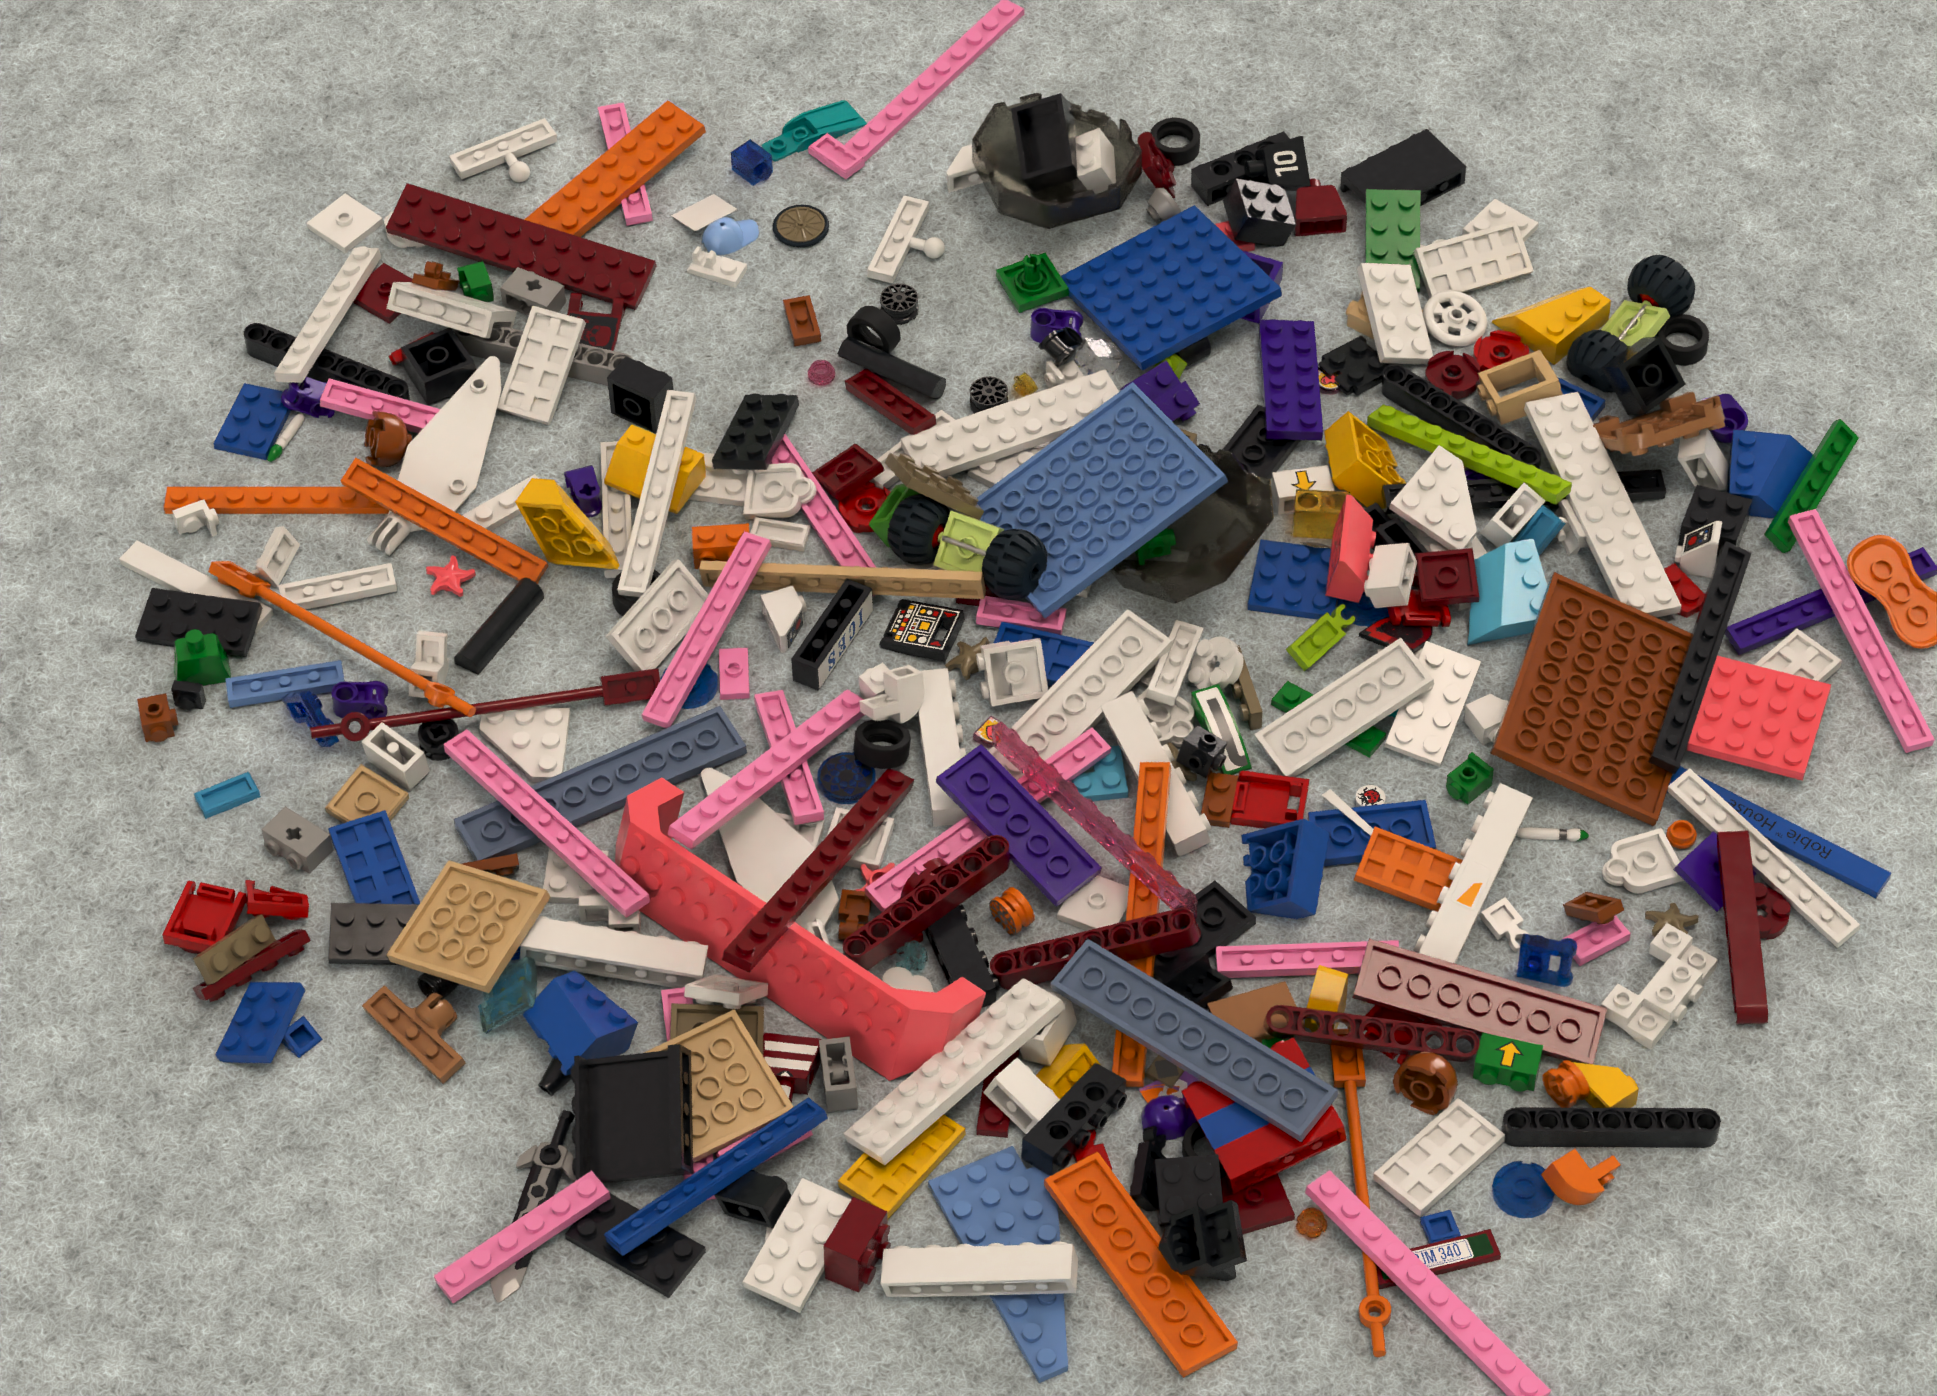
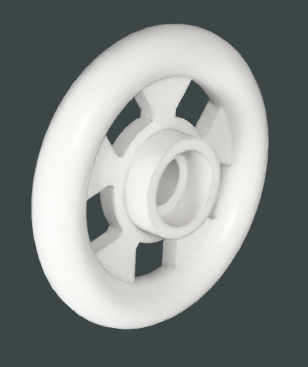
M1444 291L1437 293L1426 302L1423 309L1426 329L1435 339L1450 346L1463 347L1474 344L1478 338L1484 335L1487 328V317L1482 306L1474 298L1462 292ZM1450 302L1452 306L1443 309L1441 304ZM1461 306H1466L1472 312L1467 314V312L1464 309H1462ZM1441 315L1442 323H1436L1434 316ZM1469 321L1476 324L1473 331L1466 328ZM1448 331H1460L1459 336L1449 334Z

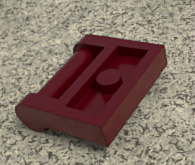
M1143 132L1137 139L1142 169L1155 188H1164L1172 198H1175L1173 186L1176 185V180L1172 174L1175 166L1171 160L1164 157L1156 146L1153 135L1150 132Z

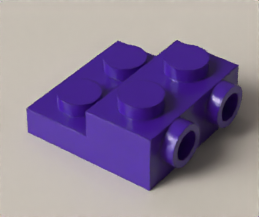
M1167 360L1120 389V391L1133 382L1172 422L1179 418L1182 422L1196 414L1195 408L1200 405L1187 382L1181 383Z

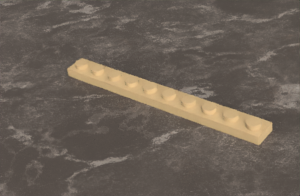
M718 560L701 561L699 571L703 586L713 587L727 562ZM762 563L747 589L776 591L793 585L796 592L837 593L844 581L850 579L872 588V595L984 599L986 593L983 572Z

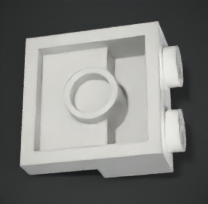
M1040 638L1012 643L1005 641L980 646L981 653L976 654L977 666L979 671L984 670L985 681L980 682L981 694L983 699H988L991 706L1039 699L1048 691Z

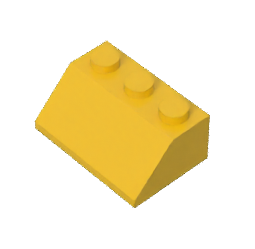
M631 424L616 444L604 484L640 499L656 434ZM684 447L669 508L670 512L678 514L705 479L704 454Z

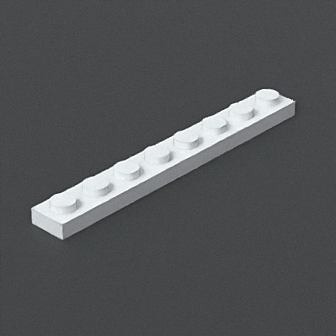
M361 246L352 250L275 370L274 374L277 382H303L381 259L379 248Z
M667 390L617 588L619 595L641 597L650 587L697 399L695 393Z
M1690 768L1668 786V792L1711 832L1714 831L1717 834V832L1748 830L1753 870L1771 888L1780 893L1797 912L1836 948H1839L1860 930V924Z

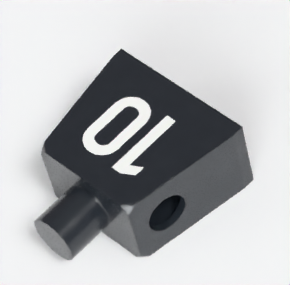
M1303 136L1262 147L1255 152V161H1246L1244 164L1246 177L1259 176L1260 183L1284 186L1285 191H1297L1300 187L1311 186Z

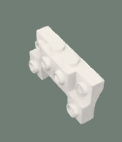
M1668 923L1652 940L1649 954L1665 963L1643 991L1637 995L1617 984L1601 1003V1007L1607 1008L1606 1019L1621 1027L1636 1042L1650 1050L1653 1049L1674 1021L1679 1023L1687 1012L1686 1006L1690 1001L1695 1003L1699 999L1704 989V983L1715 971L1718 959L1693 946V937Z

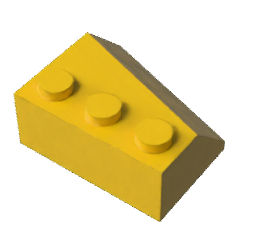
M1589 286L1563 292L1494 319L1492 323L1504 331L1517 334L1521 337V342L1524 345L1527 344L1534 352L1541 350L1546 360L1555 365L1568 354L1575 339L1588 331L1598 330L1609 320L1611 300Z
M1347 411L1324 431L1325 447L1329 456L1328 463L1332 472V482L1338 489L1346 490L1366 507L1376 502L1382 509H1385L1381 493L1382 486L1406 484V482L1394 469L1398 464L1387 441Z
M531 478L515 503L547 561L560 565L618 569L620 565L609 541L558 483L550 479Z

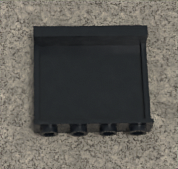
M680 1044L668 1045V1050L595 1059H585L579 1055L574 1056L571 1077L575 1084V1096L572 1098L571 1105L572 1111L575 1114V1127L572 1129L575 1158L572 1162V1170L576 1180L591 1170L602 1183L693 1174L691 1050Z

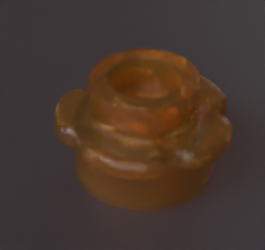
M1304 1209L1297 1217L1296 1229L1301 1235L1306 1234L1309 1238H1317L1321 1235V1232H1325L1327 1229V1220L1319 1209Z

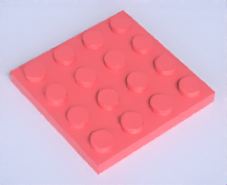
M1717 656L1688 741L1687 751L1803 781L1830 693L1831 684Z

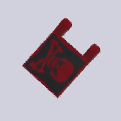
M571 293L567 315L583 319L586 322L579 343L614 351L626 306H624L625 299L615 297L611 314L581 311L583 306L582 294Z

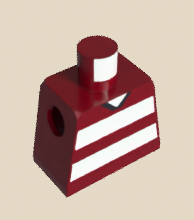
M764 1033L763 1057L791 1103L793 1093L808 1095L820 1066L819 1040L822 1039Z

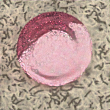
M816 360L808 369V379L815 385H827L835 378V369L826 360Z

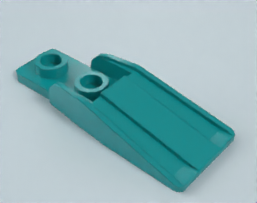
M841 100L803 112L792 118L784 125L782 135L763 143L762 149L776 162L795 152L799 153L807 150L811 144L827 133L836 139L865 126L867 122L846 100Z

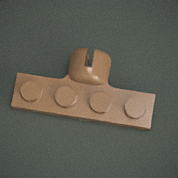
M384 985L362 1005L363 1009L444 1084L466 1064L464 1059L441 1038L442 1033L457 1020V1014L452 1005L445 999L441 1000L443 996L440 994L431 993L417 1007L410 1008Z

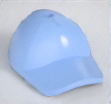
M722 217L706 227L702 235V243H704L708 252L712 250L716 255L730 254L758 238V225L751 219L735 221L732 218Z

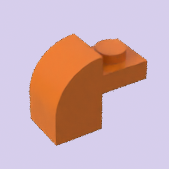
M1574 1149L1552 1162L1541 1176L1554 1194L1561 1200L1573 1205H1585L1595 1201L1605 1191L1604 1187L1615 1179L1613 1173L1621 1164L1612 1155L1590 1169L1577 1150Z

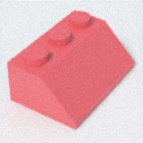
M1346 495L1333 528L1325 596L1359 603L1363 592H1365V580H1368L1369 577L1367 575V571H1370L1369 561L1374 555L1370 553V548L1373 549L1376 532L1372 531L1373 519L1352 495Z

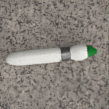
M1525 827L1519 828L1516 836L1523 839L1568 840L1576 842L1587 839L1589 834L1578 828L1567 830Z

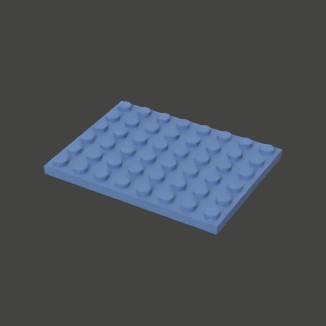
M1132 382L977 497L979 500L977 504L984 510L980 518L981 521L1000 527L1004 531L1010 529L1027 530L1037 536L1045 545L1047 550L1046 571L1039 578L1037 588L1033 593L1030 592L1026 599L1044 618H1047L1226 484L1228 480L1225 474Z

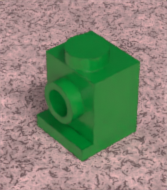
M483 261L457 268L459 285L464 296L484 302L494 301L492 283Z
M1172 528L1164 529L1135 551L1139 565L1145 564L1146 559L1171 554V546L1176 545Z
M1471 752L1467 760L1447 775L1446 789L1452 798L1460 799L1468 805L1492 786L1494 769Z

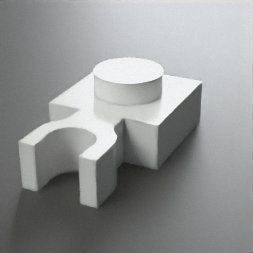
M1506 897L1481 912V920L1497 940L1506 936L1510 948L1515 953L1520 949L1519 944L1515 941L1516 939H1522L1527 945L1532 942L1531 936L1525 930L1519 928L1523 923V918Z

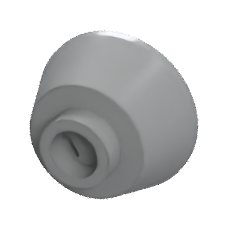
M1156 188L1147 201L1149 207L1146 210L1155 222L1159 219L1163 222L1181 212L1175 200L1164 188Z

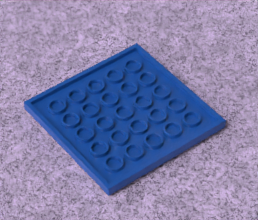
M1195 205L1061 275L1069 288V297L1142 371L1282 296L1281 287Z

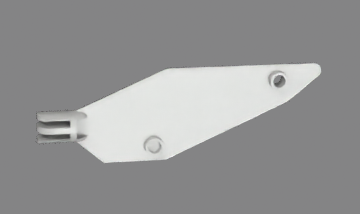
M488 357L408 444L398 481L454 512L457 511L477 487L501 396L500 361L497 357ZM389 510L388 516L369 535L367 541L372 546L376 544L377 549L385 550V553L390 556L410 532L424 529Z
M705 768L701 772L708 796L731 779V777L713 768ZM757 798L719 828L736 882L766 903L816 849L760 798ZM832 880L795 921L828 945H830L825 926L839 902Z

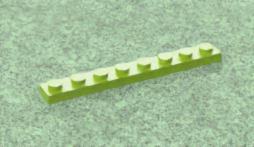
M1383 404L1367 417V426L1431 453L1440 445L1462 460L1463 466L1517 489L1525 483L1544 500L1555 505L1571 492L1572 482L1540 470L1533 465L1516 460L1509 455L1499 453L1485 445L1475 443L1461 435L1451 433L1440 426L1427 423L1416 416L1403 413L1394 407Z

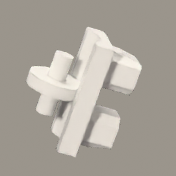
M1562 499L1559 501V508L1554 514L1566 524L1555 538L1561 541L1568 556L1576 555L1580 548L1589 547L1586 541L1587 535L1568 499Z

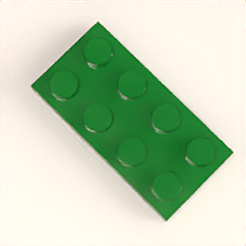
M1366 189L1365 263L1410 265L1417 292H1420V270L1413 251L1416 248H1420L1421 190Z

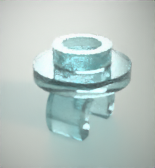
M913 940L908 942L907 946L897 949V954L905 958L903 961L896 962L897 967H903L909 971L912 969L920 971L925 968L928 955L923 945Z

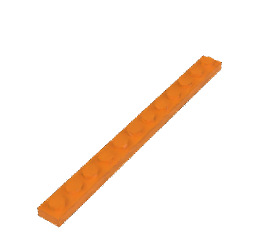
M1140 762L1126 921L1159 913L1171 778L1170 762ZM1155 955L1127 962L1153 978ZM1116 1029L1112 1072L1126 1079V1087H1144L1147 1047Z

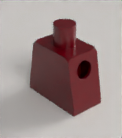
M1313 178L1310 179V187H1300L1297 189L1295 237L1346 232L1347 212L1335 186H1321V182Z

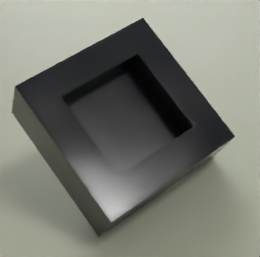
M174 680L171 691L175 706L185 710L204 708L206 698L203 684Z

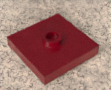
M383 263L371 273L353 303L390 324L401 314L386 309L393 282H412V278Z
M853 444L813 471L812 474L825 491L838 501H841L881 474L885 469L880 461L859 445Z
M1473 548L1415 553L1421 607L1479 602Z
M1278 1173L1233 1194L1228 1185L1227 1177L1221 1178L1223 1203L1233 1200L1238 1204L1243 1234L1295 1220V1213Z

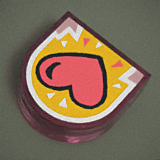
M1318 369L1320 392L1327 395L1340 392L1341 390L1334 383L1336 382L1334 380L1336 376L1328 375L1332 378L1329 379Z
M990 716L973 733V740L991 749L1008 732V728L1003 722Z

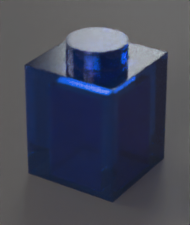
M751 139L730 152L732 170L753 186L760 181L767 180L773 173L772 155Z

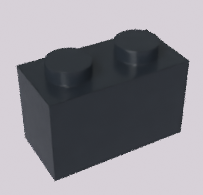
M750 1170L714 1196L724 1214L774 1228L792 1195L788 1190L787 1183L778 1176L771 1177L760 1174L755 1170Z

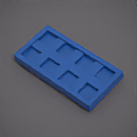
M1001 622L994 643L1005 641L1012 643L1040 638L1048 687H1052L1094 644V642Z
M386 810L328 828L355 903L420 904Z

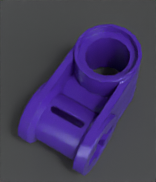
M1038 308L1031 315L1030 337L1034 341L1041 343L1052 331L1065 327L1072 328L1081 336L1080 327L1083 325V316L1073 310L1064 311Z
M306 376L300 386L298 382H289V388L284 390L281 395L283 405L290 410L299 411L315 418H319V416L331 418L335 413V410L320 406V398L327 384L326 382Z
M589 465L565 471L566 486L570 488L571 493L569 494L572 496L574 503L588 518L597 516L602 510V503L599 498L600 487L593 466Z
M344 681L335 684L331 691L335 715L343 718L351 712H359L368 719L385 717L388 711L385 705V698L388 696L389 691L388 686L380 681Z

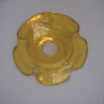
M1025 372L1020 376L1014 377L1015 383L1013 388L1022 397L1031 395L1038 390L1033 379Z

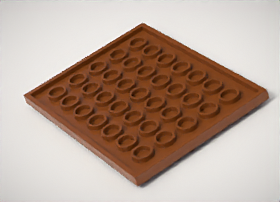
M1554 572L1546 589L1490 754L1654 826L1658 821L1673 773L1649 763L1648 760L1692 633Z

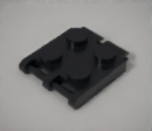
M1359 336L1322 355L1321 362L1318 364L1320 366L1318 370L1322 371L1329 379L1332 378L1328 375L1336 376L1334 378L1336 382L1334 383L1345 395H1350L1351 393L1359 395L1380 384L1384 368L1391 365L1390 363H1380L1377 350L1375 351L1371 348L1363 336Z

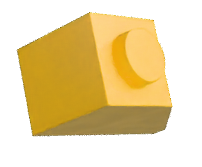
M1319 965L1306 1008L1344 1013L1346 1009L1348 974ZM1305 1019V1027L1309 1028L1312 1032L1317 1031V1023L1313 1019ZM1339 1023L1333 1024L1332 1028L1337 1029Z
M1574 1062L1588 1082L1590 1094L1585 1100L1592 1108H1631L1636 1105L1639 1088L1635 1080L1628 1075L1626 1076L1618 1067Z

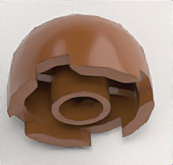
M373 411L372 414L375 419H368L364 446L370 448L371 457L366 456L365 460L370 466L390 467L397 464L404 457L407 446L412 441V435L408 434L405 423L397 415Z
M1424 1051L1409 1056L1400 1065L1394 1074L1393 1085L1397 1094L1402 1092L1405 1098L1413 1101L1410 1105L1411 1107L1429 1115H1435L1439 1110L1446 1109L1454 1099L1458 1079L1456 1071L1445 1058L1433 1052Z

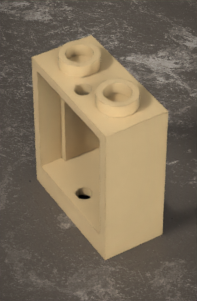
M1541 350L1478 373L1480 385H1477L1478 394L1482 401L1487 400L1486 405L1490 415H1496L1501 425L1527 416L1524 411L1525 402L1562 395L1559 379ZM1535 377L1539 381L1538 384L1501 398L1497 393Z

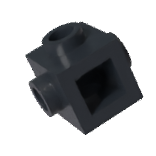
M1197 725L1183 739L1176 761L1194 773L1207 778L1214 770L1219 771L1226 760L1224 751L1227 742Z

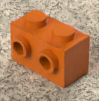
M749 523L692 527L694 568L699 569L701 561L718 560L727 562L744 531L750 533Z

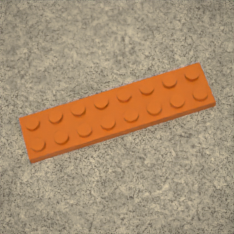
M667 100L524 220L578 237L583 236L620 205L624 198L627 199L630 194L638 190L706 133L705 126Z
M1098 1152L1044 1179V1187L1183 1378L1237 1349L1238 1341L1190 1276L1180 1275L1179 1272L1171 1269L1158 1249L1161 1240L1160 1235Z

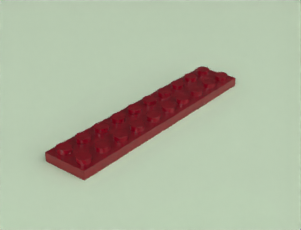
M406 183L386 225V231L389 234L478 262L483 261L484 264L514 272L517 267L532 271L541 277L557 281L564 285V289L613 304L615 297L624 298V306L634 310L638 308L657 267L655 260Z

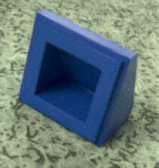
M303 1015L288 1027L281 1043L300 1058L323 1039Z

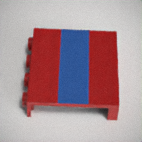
M1294 1037L1287 1041H1279L1270 1048L1315 1075ZM1200 1080L1192 1082L1186 1089L1181 1090L1186 1109H1191L1214 1153L1218 1154L1219 1162L1226 1173L1227 1182L1233 1194L1347 1140L1344 1124L1332 1104L1302 1142Z

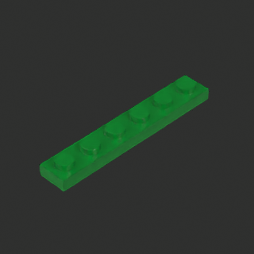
M1841 419L1831 424L1764 533L1782 553L1790 551L1797 541L1788 524L1789 516L1817 508L1859 439Z

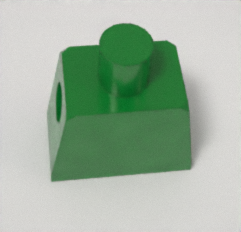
M193 629L186 633L185 638L175 641V680L200 683L206 686L226 682L225 678H231L229 658L216 634L203 635L200 630Z

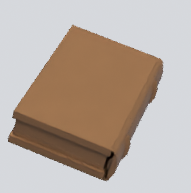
M1285 981L1207 1003L1210 1013L1260 1043L1262 1039L1275 1038L1270 1036L1264 1028V1019L1271 1007L1275 1005L1297 1007ZM1275 1014L1271 1017V1023L1276 1028H1283L1287 1025L1284 1016ZM1302 1020V1022H1301V1023H1302V1027H1303V1029L1305 1030V1024H1304V1021Z

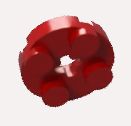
M1503 330L1492 331L1490 336L1483 339L1481 336L1476 341L1473 350V358L1480 365V372L1529 354V347L1521 342L1520 336ZM1499 352L1505 353V357H1499L1496 355H1498Z
M867 482L838 502L839 513L854 533L874 532L869 523L891 492L885 487L882 490L875 487V483ZM868 505V507L873 508L870 510H863L862 506Z

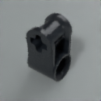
M1065 327L1052 331L1042 340L1038 348L1045 350L1055 360V365L1059 367L1076 353L1084 344V341L1072 328Z

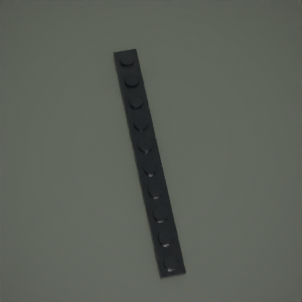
M1661 469L1617 472L1630 500L1665 498L1666 488ZM1496 479L1466 480L1472 509L1502 508L1518 490ZM1406 484L1382 486L1381 493L1386 514H1396L1389 509L1390 503ZM1545 500V502H1544L1543 505H1555V504L1550 503V502H1548V501Z
M1727 541L1722 545L1648 760L1649 763L1673 774H1676L1680 768L1752 554Z

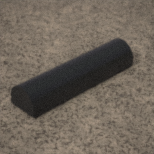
M848 336L837 353L839 357L929 397L938 399L944 393L946 387L945 378L851 336Z
M522 578L455 655V664L479 675L544 599L541 587L531 579Z

